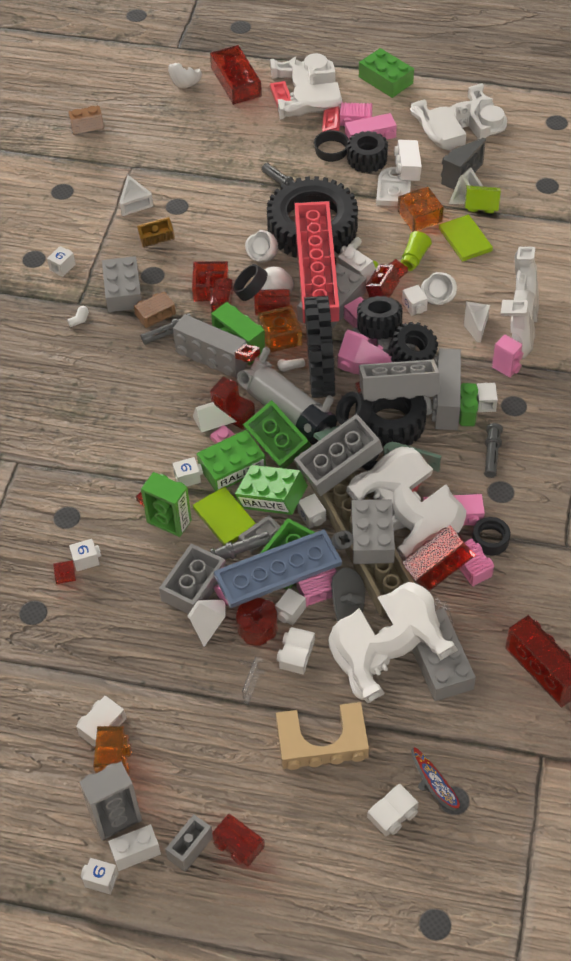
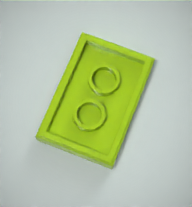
M469 214L439 224V230L462 262L493 251V246Z
M225 486L193 504L195 512L223 546L227 542H236L239 540V535L256 524Z

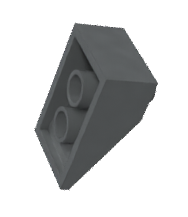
M481 138L453 149L448 155L443 157L442 185L454 190L459 177L468 168L471 167L475 173L483 165L486 138Z

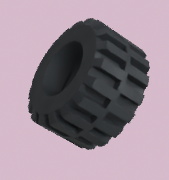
M361 131L350 137L347 144V160L352 169L355 168V171H361V173H372L373 171L377 172L378 169H382L387 164L388 141H386L385 137H382V134H377L374 131Z
M384 296L370 297L363 300L357 307V328L360 334L379 340L393 337L397 328L402 326V305L399 301Z
M409 322L408 325L406 323L402 324L395 331L388 347V354L392 356L391 361L433 360L438 350L436 335H433L431 329H427L428 326H422L419 322L416 324ZM406 344H413L417 346L420 351H414L410 349Z

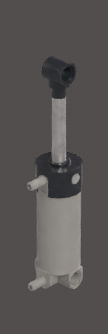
M264 347L260 357L255 358L251 369L242 370L238 373V383L262 405L265 406L272 400L305 436L309 443L314 445L318 442L314 437V433L336 427L337 425L336 415L329 411L334 398L330 395L327 396L323 405L313 400L271 367L272 364L266 361L270 349ZM374 461L369 466H364L363 468L369 471L378 461Z

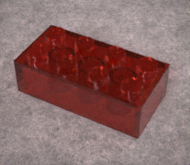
M239 45L210 53L211 69L233 105L262 97L261 80Z
M529 615L525 616L509 628L505 649L562 708L571 701L570 655L565 649H561L555 639L541 628L537 620H533Z

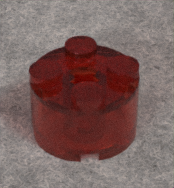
M256 598L239 606L236 613L237 631L247 644L261 646L267 644V641L276 636L278 631L277 610L272 601Z

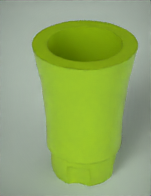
M414 231L410 234L400 262L401 267L407 271H413L419 265L422 257L432 245L428 235L419 231Z

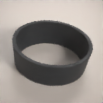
M335 130L321 132L314 139L316 155L328 162L343 159L347 155L348 137L344 133ZM336 141L343 144L345 149L337 153H326L318 149V147L324 142Z
M256 264L248 266L236 278L233 291L242 301L253 298L264 286L268 276L267 271ZM254 276L252 281L244 288L246 283Z

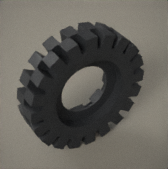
M328 296L304 297L312 398H322L329 395L334 397L336 394L335 365Z

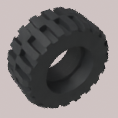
M423 395L416 396L415 398L397 397L393 400L379 398L376 401H370L371 414L365 424L380 439L382 448L389 442L410 446L413 444V440L416 442L421 437V434H423L427 415V403ZM356 402L355 413L357 411L358 402ZM383 409H396L403 412L405 416L396 420L381 418L376 413Z

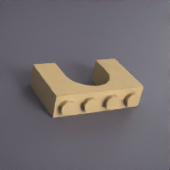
M361 702L340 705L342 734L336 742L328 746H315L303 738L300 732L297 710L277 712L276 722L283 769L296 770L303 766L318 767L322 764H340L343 761L350 760L359 762L369 758V746Z

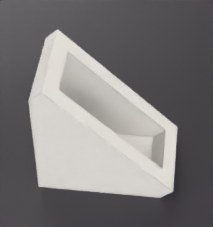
M471 167L459 177L449 204L465 203L466 185L483 187Z
M128 174L120 199L122 216L153 207L151 192Z
M466 301L464 326L473 338L481 343L489 317L490 305Z
M214 402L196 407L193 418L201 432L237 422L216 407Z
M198 600L187 615L204 647L225 618L224 600Z

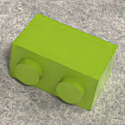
M466 185L465 209H468L470 212L484 210L486 213L499 211L500 188Z

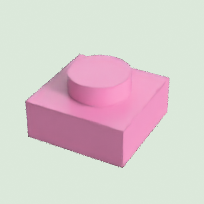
M224 425L210 435V440L217 444L236 434Z

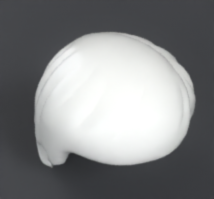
M180 63L168 66L169 75L174 85L179 88H189L199 82L202 77L200 69L193 70L189 67L186 70Z
M259 230L256 234L248 237L245 249L252 260L267 262L272 260L277 254L278 242L270 232Z
M273 266L264 269L267 271L268 276L259 293H264L271 298H276V296L287 297L294 287L290 274L281 267Z
M436 272L423 281L421 289L428 298L429 303L443 305L454 299L457 284L450 274Z

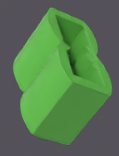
M461 384L460 426L474 427L476 424L478 412V387L476 384Z

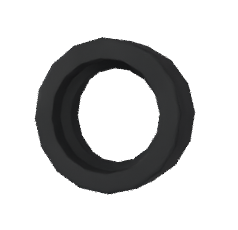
M357 392L346 393L339 400L336 407V419L339 424L342 425L349 420V412L356 402H358V407L355 415L358 414L366 423L371 414L370 401L364 400L363 395Z
M486 517L475 524L472 539L475 543L480 544L484 555L494 556L503 553L507 549L511 532L509 526L503 520L496 517ZM492 529L498 531L503 536V539L498 543H487L479 535L483 530Z

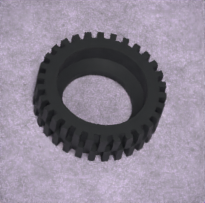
M307 176L303 181L301 177L296 178L295 183L290 180L288 181V186L282 184L280 190L277 188L267 202V230L277 239L278 249L281 251L284 248L285 254L288 255L292 252V257L297 258L298 256L295 222L288 216V213L295 209V203L329 201L330 209L337 213L331 221L334 251L339 254L342 246L348 247V244L356 237L358 229L357 200L353 193L350 194V189L348 187L344 189L342 183L337 185V181L333 179L331 182H328L326 177L323 180H319V176H314V180H310V176Z

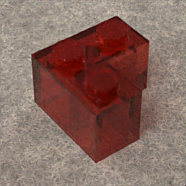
M228 261L193 262L192 292L194 302L211 301L212 288H229Z
M224 376L210 390L211 402H214L216 407L237 421L231 424L243 430L245 428L243 424L255 415V403L239 396L238 383Z

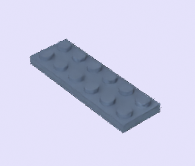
M325 529L215 570L214 577L229 607L233 608L341 566L342 560L332 545Z

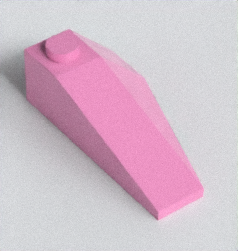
M347 329L338 353L337 368L353 374H359V365L391 363L392 356L384 352L383 347L379 344L376 347L368 342L369 338Z

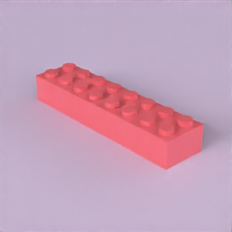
M329 201L295 203V226L303 323L306 321L304 297L328 296L331 322L339 321V298Z

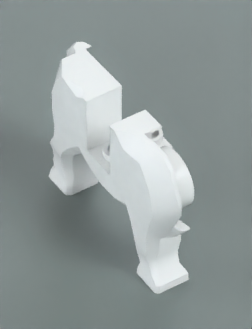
M318 53L310 54L302 62L296 60V57L282 63L277 62L275 59H270L272 79L278 77L293 79L295 87L294 92L290 93V96H293L290 98L292 101L278 99L280 120L291 116L300 117L308 113H323L326 109L337 106L341 107L342 97L338 82H335V68L333 62L324 55Z
M482 83L469 87L468 98L470 101L456 103L451 107H438L429 110L425 99L411 103V115L419 121L428 137L438 147L450 151L466 144L464 127L469 126L477 139L497 135L505 131L507 127V117L503 109L494 106L493 98L483 94L484 85Z
M519 247L515 253L516 291L514 300H502L501 316H512V338L516 342L522 343V352L524 353L522 359L526 358L533 350L535 339L534 322H537L539 310L537 265L534 258L535 247Z
M399 447L384 455L371 470L355 476L349 486H347L346 492L353 500H364L366 495L371 492L375 493L374 499H392V508L395 516L404 526L411 530L410 535L404 539L402 545L397 547L399 556L409 566L413 561L414 553L426 546H432L441 539L454 537L459 533L466 519V509L452 495L446 484L421 502L417 492H412L411 490L430 477L433 468L426 463L421 454L414 448Z
M407 582L391 593L377 597L393 623L392 626L382 628L377 635H375L360 608L352 615L340 619L332 627V632L328 639L332 655L342 670L349 676L350 686L354 695L360 700H365L367 704L385 694L380 685L373 680V675L377 674L379 676L381 675L380 671H388L387 665L390 659L404 656L420 642L425 643L433 653H436L440 661L458 651L453 641H447L442 636L439 629L440 622L435 612L434 598L428 590L418 584Z

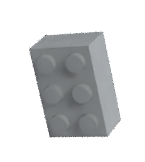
M136 256L102 260L108 312L134 309V305L142 300Z
M392 499L352 500L353 564L394 563L395 544Z
M191 543L159 587L161 601L189 614L198 600H208L214 592L213 587L218 584L214 577V571L226 567L225 559Z

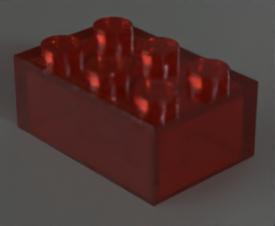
M450 525L441 529L432 540L426 541L419 550L409 554L402 563L419 585L431 591L475 557L476 554L464 538Z

